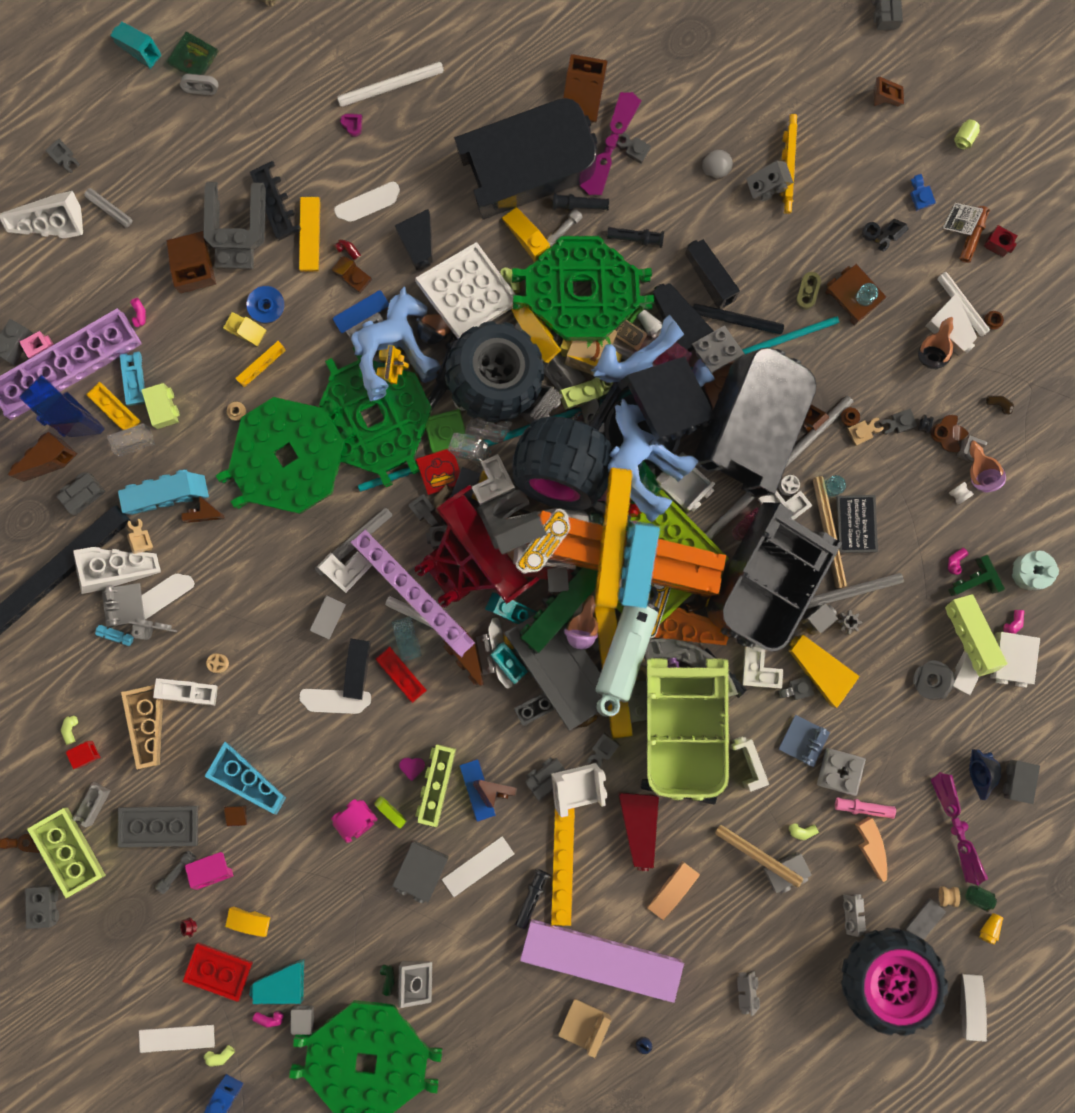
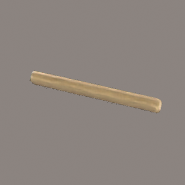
M824 477L813 478V484L823 531L837 539ZM838 551L831 564L835 587L843 588L847 584L840 551Z

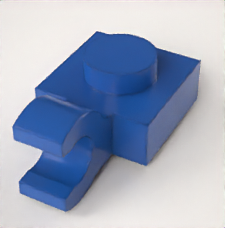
M922 174L914 176L911 179V183L915 191H912L910 195L915 209L918 211L932 206L936 202L930 185L924 187Z

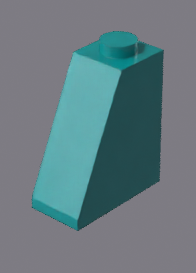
M122 21L113 29L110 35L116 45L150 69L162 55L149 35Z
M300 959L257 979L250 986V998H253V1004H301L304 1000V959Z

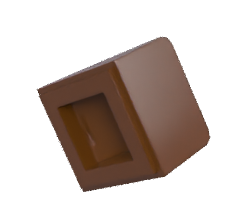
M246 805L224 807L227 826L247 825Z

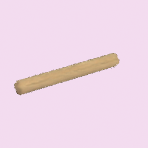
M723 825L717 828L716 835L795 887H799L802 884L803 877Z

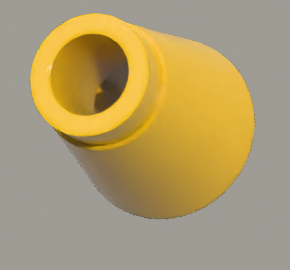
M992 913L979 931L981 933L979 938L995 945V942L999 940L1003 918Z

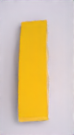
M527 307L517 310L512 308L511 310L522 330L531 336L533 344H537L543 361L549 363L561 349L553 340L554 336L545 326L546 323Z

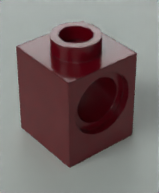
M997 225L992 230L983 247L1004 257L1008 252L1012 253L1017 245L1015 240L1018 235ZM999 239L1003 240L1005 242V245H1002L999 242Z

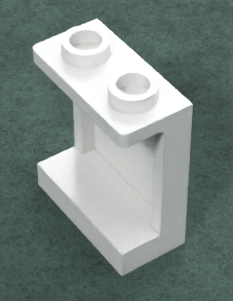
M696 467L679 482L664 472L656 478L661 489L686 513L690 510L694 512L701 505L699 501L704 496L708 498L715 491L713 489L715 483L710 482Z
M1006 632L995 633V639L998 641V645L1008 664L999 671L994 672V674H991L990 678L996 679V683L1008 684V681L1015 682V686L1027 688V684H1035L1040 638Z
M743 736L733 739V743L729 745V748L733 750L742 748L753 777L742 781L744 789L751 792L769 785L752 739H747Z
M596 763L551 774L555 809L560 817L568 816V809L596 802L601 807L606 805L607 791L603 784V781L606 780L605 773Z

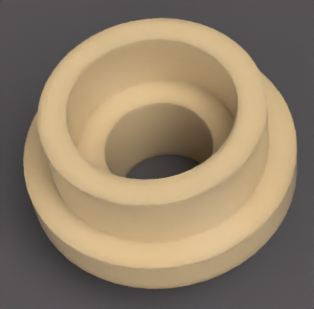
M233 402L227 408L228 417L234 421L241 420V417L246 414V408L240 402ZM235 408H239V412L237 414L233 413V410Z

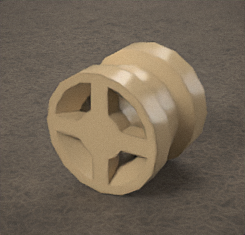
M212 654L208 657L206 665L211 672L222 673L227 670L229 661L223 654Z
M940 887L939 903L942 907L947 905L959 906L960 892L958 887H952L951 889Z

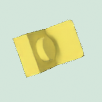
M234 312L231 313L223 327L229 333L257 347L267 331L248 317L243 318Z

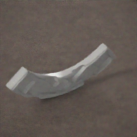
M650 639L645 652L646 660L647 658H676L694 668H706V658H714L700 647L675 639ZM728 674V697L737 695L738 692Z

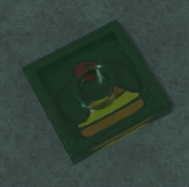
M186 31L168 58L167 63L184 74L204 75L219 51L217 48Z

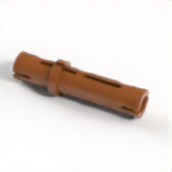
M978 207L983 209L972 234L967 236L959 260L962 262L970 263L980 235L986 227L985 222L990 212L988 207Z

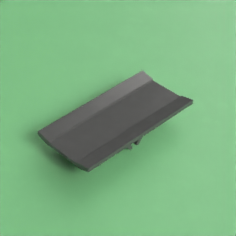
M532 616L504 634L570 731L598 713L597 703L603 695L596 692V686L601 673L584 649L573 648L569 644L564 633L567 623L561 627L541 652L536 654L519 639L522 635L520 631L527 623L531 625L535 620ZM606 701L604 704V708L611 705V702Z

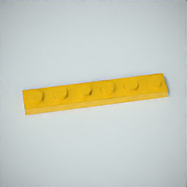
M575 808L568 809V816L560 817L555 809L551 925L571 926Z

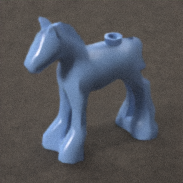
M405 287L400 290L399 295H395L390 300L387 320L375 324L373 321H367L362 325L363 328L354 332L351 336V341L355 347V355H362L359 367L370 401L383 398L389 387L385 380L376 375L373 368V358L376 351L388 349V345L395 346V348L401 347L405 351L423 383L434 380L438 376L436 372L441 369L437 360L427 357L421 352L416 343L413 329L407 321V316H425L427 314V306L409 295Z
M669 314L663 320L661 333L649 345L634 352L627 360L618 362L616 348L612 344H607L603 348L597 365L591 371L594 372L593 375L603 381L610 383L620 382L628 374L653 367V361L684 336V333ZM699 359L692 371L700 387H702L704 384L715 380V378L702 360Z
M622 399L621 406H615V418L623 435L624 442L620 448L615 446L609 455L612 459L608 464V470L610 472L611 467L632 470L630 498L636 503L639 510L646 514V518L653 522L668 509L673 500L655 496L648 491L640 481L638 465L644 459H648L664 473L672 476L679 482L694 469L699 460L693 456H676L663 445L658 446L657 443L649 446L648 443L655 438L652 434L641 430L638 426V423L645 421L637 405H627L626 401Z

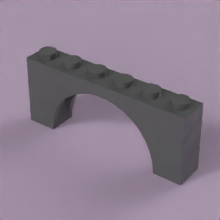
M514 484L515 490L477 507L495 550L499 548L502 554L547 535L537 511L515 518H508L517 510L530 504L526 494L516 484Z

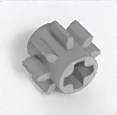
M851 610L847 611V615L840 613L842 618L836 621V623L841 625L840 631L845 629L847 634H851L852 629L856 632L859 631L857 626L862 623L857 618L859 613L852 615ZM846 620L853 621V624L849 625L846 623Z

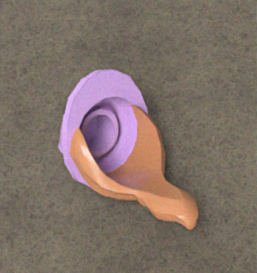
M972 441L969 449L970 455L974 459L970 469L972 484L978 490L986 493L998 490L1006 481L1004 469L996 459L985 456L983 448L976 441Z
M593 595L588 596L583 602L582 612L573 617L564 630L567 640L573 648H589L598 637V623L593 617L596 607Z

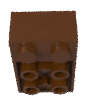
M571 54L563 98L572 99L577 102L583 110L584 116L588 115L590 122L597 123L608 60Z
M203 231L167 240L170 271L174 287L180 294L217 284Z
M47 432L39 437L38 443L33 448H29L19 462L12 465L8 475L25 482L65 468L77 453L61 438Z
M443 640L445 643L444 649L449 655L452 656L454 654L458 658L455 662L463 671L467 669L470 673L468 678L472 683L483 686L484 681L476 643L461 657Z

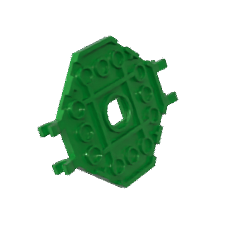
M561 236L551 248H548L538 257L534 264L529 265L526 269L512 268V283L525 280L526 296L513 295V310L527 307L566 341H604L639 306L645 309H652L654 295L640 296L639 280L650 282L652 268L638 269L633 264L630 265L614 248L611 249L599 236ZM573 281H591L592 295H574Z
M356 355L357 361L338 369L335 361L330 358L325 362L331 374L319 406L320 408H326L328 404L335 400L342 409L331 415L338 430L342 433L343 430L351 426L357 433L355 437L345 442L340 458L341 462L378 474L386 488L393 485L387 472L406 462L413 475L420 472L414 458L432 407L416 374L403 370L402 375H398L397 384H391L386 381L389 387L383 398L370 401L359 367L362 355ZM373 360V368L377 374L378 367H385L386 363ZM378 404L384 420L368 428L361 412Z
M272 397L242 416L229 469L215 475L218 481L223 484L234 478L243 493L242 496L230 501L233 507L240 509L251 502L302 514L332 495L345 442L357 435L351 426L340 433L332 420L331 415L342 410L340 405L334 400L326 408H320ZM290 443L298 459L282 467L275 453Z
M353 1000L345 1009L334 1015L322 1027L310 1035L295 1034L293 1047L308 1046L305 1066L292 1064L289 1078L297 1079L304 1077L333 1113H394L422 1090L437 1093L438 1079H425L427 1058L432 1061L441 1062L442 1048H430L424 1041L422 1042L416 1031L401 1016L394 1004ZM357 1053L377 1055L375 1072L356 1070Z

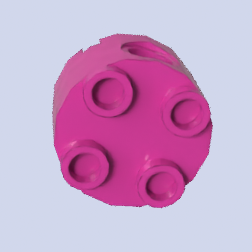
M354 799L346 806L348 809L343 813L338 812L331 818L333 821L332 825L346 844L352 842L351 837L355 836L356 839L360 837L378 820L364 800L357 801Z

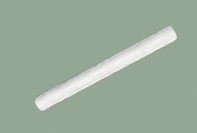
M437 62L339 95L337 97L338 102L343 107L444 72L441 62Z

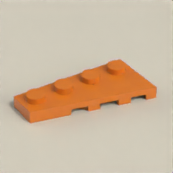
M678 607L659 625L656 636L653 638L726 645L729 637L720 633L721 629L714 625L709 618L693 612L686 613L684 609Z

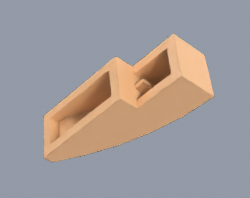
M866 817L855 824L865 841L858 846L877 878L885 882L887 880V860L883 840L873 818Z
M682 861L647 908L664 920L685 896L700 874Z

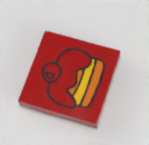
M453 447L416 458L428 495L441 491L446 485L451 488L455 487L460 469Z

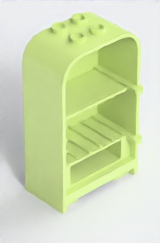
M647 658V773L649 785L660 796L672 797V800H683L684 797H692V800H704V798L719 795L728 784L727 659L706 658V668H667V658Z

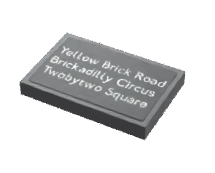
M876 495L836 496L838 540L843 542L839 549L840 553L878 552Z

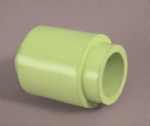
M969 119L962 124L954 138L958 148H971L980 131L979 123Z

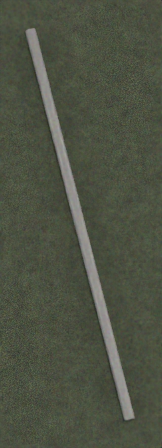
M847 395L827 414L829 416L827 421L816 431L813 429L809 431L794 446L786 467L837 419L843 410L853 403L851 397ZM747 492L705 532L710 540L754 499L750 493ZM621 615L616 619V621H617V626H618V623H619V620H620ZM598 637L593 645H591L595 651L599 650Z

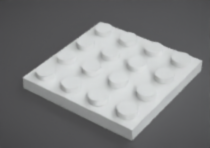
M477 242L415 279L417 285L457 339L471 327H480V324L483 322H490L512 309L513 295H516Z

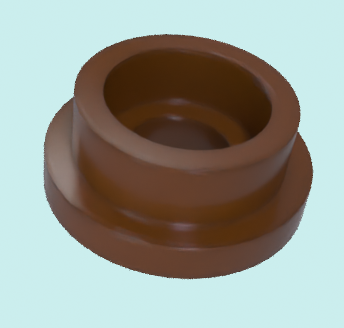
M990 311L986 314L984 322L989 329L996 330L1003 325L1004 318L1000 312ZM991 318L996 320L995 324L991 322Z
M846 408L841 413V421L846 426H854L860 421V413L855 408ZM848 414H853L854 419H849Z

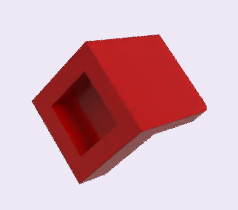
M86 741L66 751L73 769H80L101 758L93 741Z

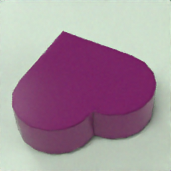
M344 114L340 118L342 128L346 129L351 137H357L362 131L363 117L362 114Z
M407 757L400 761L399 766L402 772L413 781L425 769V762L421 758L411 759Z

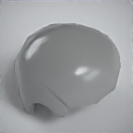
M713 150L703 159L702 168L707 176L719 179L730 173L733 161L727 152Z

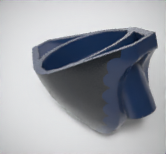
M972 749L969 765L970 777L980 800H987L992 789L1001 779V767L999 762L993 758L991 752L983 754L979 749Z

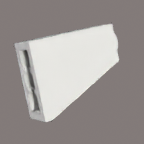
M955 294L927 323L926 327L934 334L938 333L942 321L953 317L954 328L949 338L953 344V351L960 356L963 352L967 354L975 346L973 342L977 339V336L959 297Z

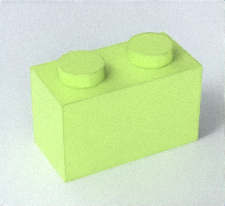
M164 383L142 389L153 427L159 429L179 423L177 417L180 414L177 406L173 404L174 394L171 387L168 388Z

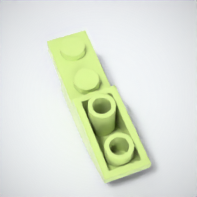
M595 377L591 381L559 391V394H562V404L566 410L576 406L580 407L595 398L598 400L603 399L613 383Z

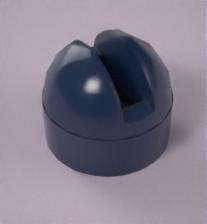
M641 1037L636 1042V1048L640 1054L645 1055L651 1052L652 1043L649 1038ZM642 1043L649 1049L645 1050L640 1046V1044Z

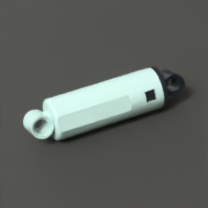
M650 585V599L648 600L647 608L627 605L623 608L596 686V692L603 695L597 703V711L602 716L615 715L620 709L619 701L628 702L660 611L658 607L653 605L658 598V591L652 585ZM606 701H609L612 704V710L610 712L606 711L604 708V704Z

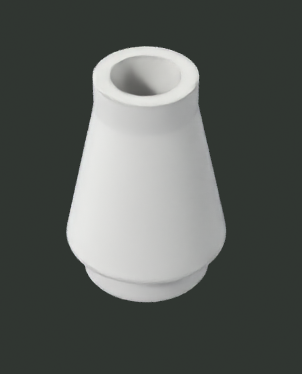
M643 310L637 318L642 323L648 336L656 338L661 333L663 323L646 310Z

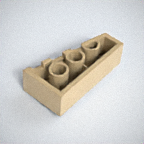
M155 685L121 692L136 769L160 765L163 700L153 698Z

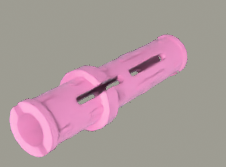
M837 797L835 800V810L852 812L854 815L860 813L894 819L896 815L895 806L861 802L859 799L848 800Z

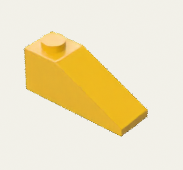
M517 207L502 217V220L534 262L550 248V244L539 229Z

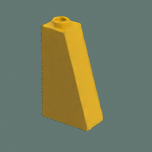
M795 636L789 643L791 648L788 651L806 675L809 676L829 705L833 708H838L860 676L806 636Z

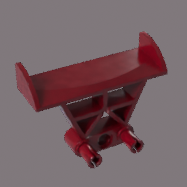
M471 485L436 508L448 526L439 548L426 555L423 562L415 566V572L421 570L417 575L424 576L429 572L445 594L438 598V603L444 601L440 605L443 608L448 607L452 602L460 601L472 590L495 588L504 602L508 604L540 580L537 576L528 582L517 566L513 564L512 559L507 553L502 554L499 548L495 550L483 520L464 496V494L472 489Z

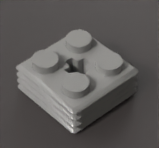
M541 385V391L528 410L523 411L519 415L527 422L550 417L548 414L551 410L556 409L561 404L562 394H559L554 387Z
M826 748L817 785L857 796L866 759ZM843 766L845 775H842L840 777V774L837 773V770L842 769Z

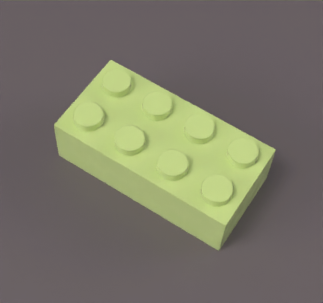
M63 808L27 829L65 898L74 895L106 876L76 821L72 820L73 816L69 808Z

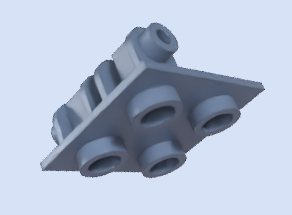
M795 715L779 750L814 767L830 732Z

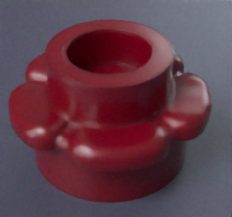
M190 917L181 921L180 930L182 936L192 937L193 933L197 931L196 921H193Z

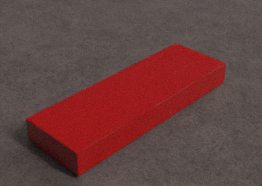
M388 647L375 659L412 703L427 691L391 647Z

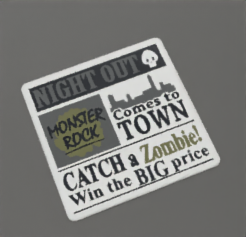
M955 203L943 228L971 235L983 209Z

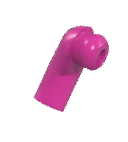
M134 298L130 303L137 317L132 318V323L135 327H139L146 323V311L139 298Z
M961 548L949 557L948 570L951 574L958 575L961 573L960 561L969 555L965 548Z
M1014 610V621L1011 624L1006 623L1004 625V632L1016 634L1022 629L1024 610Z
M275 1011L273 1017H267L256 1012L253 1021L266 1028L279 1026L283 1022L284 1014Z

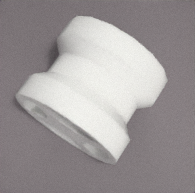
M794 475L785 476L779 483V491L785 496L793 495L800 488L799 479Z
M965 482L949 492L956 499L957 505L974 495L972 491L967 489Z

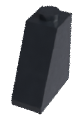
M426 209L394 225L416 270L426 269L433 262L431 216L429 210Z

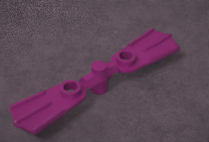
M620 92L610 123L613 133L606 138V147L603 153L596 157V168L593 176L581 184V188L589 196L603 194L612 165L610 156L616 147L619 137L617 134H622L626 131L642 102L633 92ZM621 124L622 128L617 129L615 126ZM606 160L607 163L606 165H601L600 161Z
M939 772L931 779V783L945 813L952 817L951 820L954 827L951 828V833L955 836L957 835L958 841H960L957 848L965 882L979 886L988 877L973 844L966 840L965 831L968 830V824L965 821L959 820L958 816L961 813L953 776Z

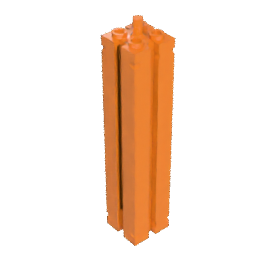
M541 511L538 514L543 526L552 516L550 512ZM568 517L570 530L549 559L598 571L603 525ZM626 531V535H625L624 551H625V547H626L627 532H628V531ZM658 539L651 584L700 594L706 597L719 594L722 579L720 577L724 569L726 555L715 554L711 551ZM623 552L622 567L624 566V552Z

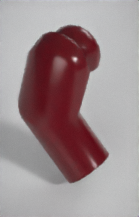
M340 239L334 245L338 252L346 250L353 260L361 256L353 243Z

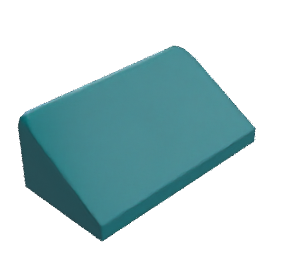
M504 642L499 643L490 654L491 658L513 684H516L528 672Z

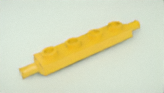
M790 114L788 129L783 133V142H786V146L782 151V160H785L793 180V184L787 186V190L780 192V196H783L782 203H785V214L792 213L797 135L796 114Z

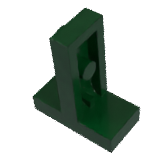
M988 555L975 559L980 571L969 575V580L964 582L961 579L952 583L953 587L948 589L951 596L958 595L985 581L992 594L1005 590Z

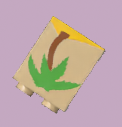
M614 330L604 341H572L566 356L565 365L593 375L594 372L591 370L597 365L603 348L607 344L613 345L618 331Z

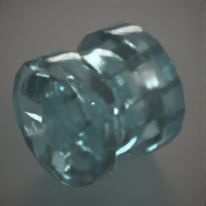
M872 283L862 285L856 294L858 303L864 306L872 304L878 297V288Z
M838 475L829 478L825 482L827 494L838 496L846 489L844 478Z

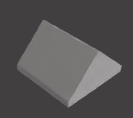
M402 961L399 966L398 1008L431 1003L432 962Z

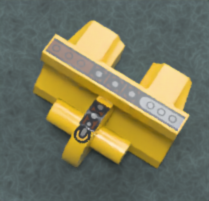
M388 345V349L380 350L379 359L382 362H386V366L378 367L376 375L391 384H397L398 375H402L403 369H408L409 364L404 362L401 350L396 349L395 346Z

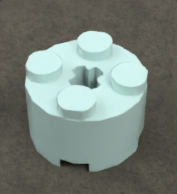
M1045 551L1025 553L1019 556L1013 563L1012 578L1022 589L1033 591L1044 589L1052 585L1059 575V568L1054 558Z

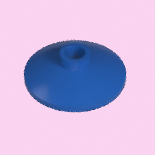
M271 286L258 287L248 296V313L254 320L260 323H271L277 320L284 311L285 303L283 296L277 289ZM270 304L269 309H264V305Z

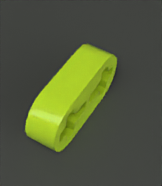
M382 796L374 802V805L398 828L401 829L407 822L405 817Z

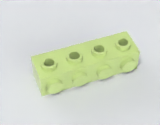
M974 595L952 600L945 607L947 615L951 619L955 631L960 637L964 650L968 654L978 676L997 672L1008 663Z
M439 744L435 748L432 747L430 753L432 764L431 767H427L425 778L428 780L426 786L422 787L420 795L423 801L422 805H418L416 811L417 823L434 827L438 826L456 748Z

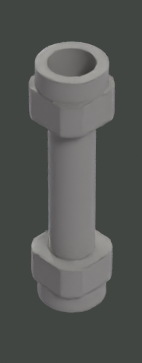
M574 209L553 235L549 234L546 237L550 248L573 224L576 225L583 217L578 210Z

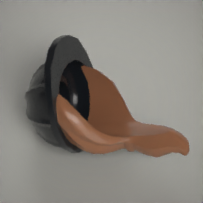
M429 314L422 319H416L418 322V336L427 344L441 342L447 338L446 335L451 331L440 314Z
M953 317L942 321L938 333L928 336L918 350L919 361L928 369L937 370L946 366L951 360L953 344L949 337L954 328Z

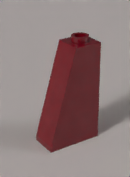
M619 792V801L633 866L637 867L639 871H649V868H654L659 796Z

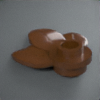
M957 415L945 416L941 423L932 427L930 432L932 439L941 443L944 450L954 453L960 451L958 442L969 434L965 428L957 425ZM938 430L942 431V436L937 435Z

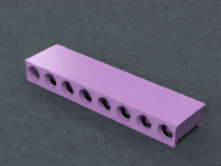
M117 308L1 375L0 407L4 412V416L13 420L118 359L120 354H126L142 345L125 314Z
M366 530L351 541L357 550L461 657L475 643Z
M534 919L530 921L520 960L673 1003L675 1002L684 966L682 960Z

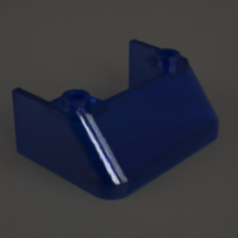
M40 375L19 396L37 415L36 420L43 426L49 425L56 429L63 437L97 435L105 430V427L68 391L62 395L43 375Z

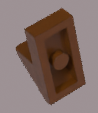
M880 76L877 77L874 85V106L884 102L897 107L903 105L904 86Z
M344 256L331 269L333 273L358 293H361L372 280L369 275L357 267L353 260Z
M811 404L802 427L807 432L812 429L816 431L829 419V416L826 412Z
M201 496L199 497L200 511L199 509H188L187 513H181L182 521L185 523L225 519L219 510Z
M476 780L473 783L487 808L494 807L496 797L508 799V796H515L516 793L515 787L483 780Z

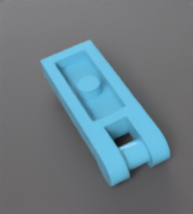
M133 352L132 355L120 354L126 405L145 404L142 389H145L141 353ZM134 362V366H129V363Z

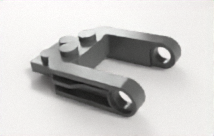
M206 182L204 238L215 248V268L254 269V250L264 243L265 237L264 183H252L250 230L219 228L220 201L218 200V182Z

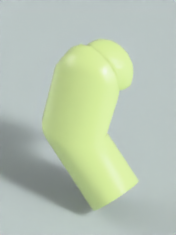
M502 268L500 271L502 277L510 284L515 294L520 293V282L512 283V270Z
M67 716L63 721L61 733L66 745L76 742L72 733L73 726L78 724L76 716Z
M796 823L789 826L790 835L800 840H806L819 833L814 824L806 829L799 827Z
M228 1045L220 1054H214V1052L209 1051L204 1055L205 1063L208 1066L223 1065L235 1053V1050Z

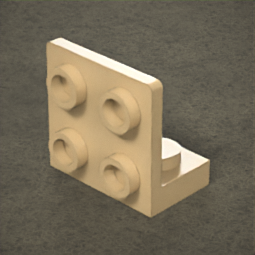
M574 999L559 1032V1037L587 1049V1054L595 1058L612 1021L611 1016Z

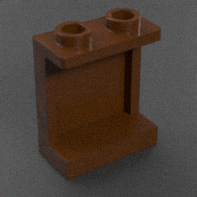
M857 264L852 268L850 266L846 267L840 273L842 276L838 280L833 278L827 284L828 288L825 291L826 295L830 293L852 317L849 321L854 326L886 298L885 294Z

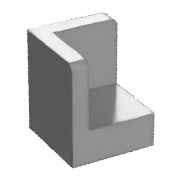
M969 435L963 439L957 457L973 463L974 459L969 451L971 442L976 441L982 448L987 445V442Z
M294 1005L291 1009V1034H311L314 1030V1005Z

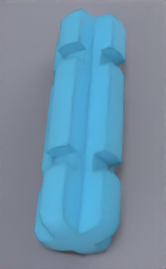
M99 625L95 632L96 636L102 638L105 636V639L117 643L122 642L126 646H130L134 639L130 634L126 633L124 635V632L112 628L107 629L103 625Z

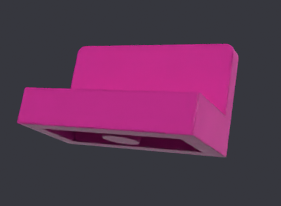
M222 852L185 865L190 888L195 890L234 877L232 869L226 865Z

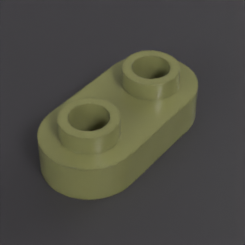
M815 272L806 273L801 280L796 297V304L800 309L808 310L816 302L821 278ZM807 281H812L813 286L808 285ZM806 298L808 303H804L802 299Z

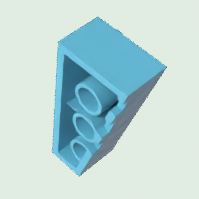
M188 470L176 471V475L172 476L162 475L159 476L158 480H144L140 485H126L125 489L118 491L122 513L132 515L157 509L156 505L158 507L173 506L174 501L191 502L193 501L192 497L201 496L202 498H209L205 475L191 473Z
M629 520L624 551V566L621 570L622 583L618 596L619 602L622 605L647 608L660 528L654 524Z
M224 742L205 775L206 778L276 815L286 799L285 795L227 742Z

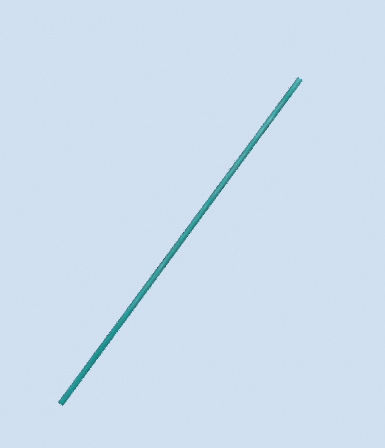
M835 316L744 348L742 351L744 354L761 348L773 347L838 324L839 318ZM630 389L622 391L616 402L631 395ZM580 407L554 415V417L572 418L582 414ZM530 424L478 442L476 445L472 444L455 450V457L458 458L521 436ZM407 467L388 475L391 481L413 473ZM379 477L359 484L358 488L362 492L383 483Z

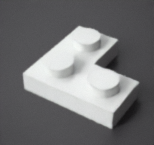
M498 454L481 462L488 479L472 486V490L480 505L515 490Z
M777 490L774 495L762 496L758 499L761 504L763 502L782 503L783 506L794 512L791 517L793 520L812 506L801 491L786 502Z
M358 551L345 565L330 552L317 567L347 593L372 564Z
M745 647L742 685L782 689L783 669L764 668L765 650L756 647L753 649Z

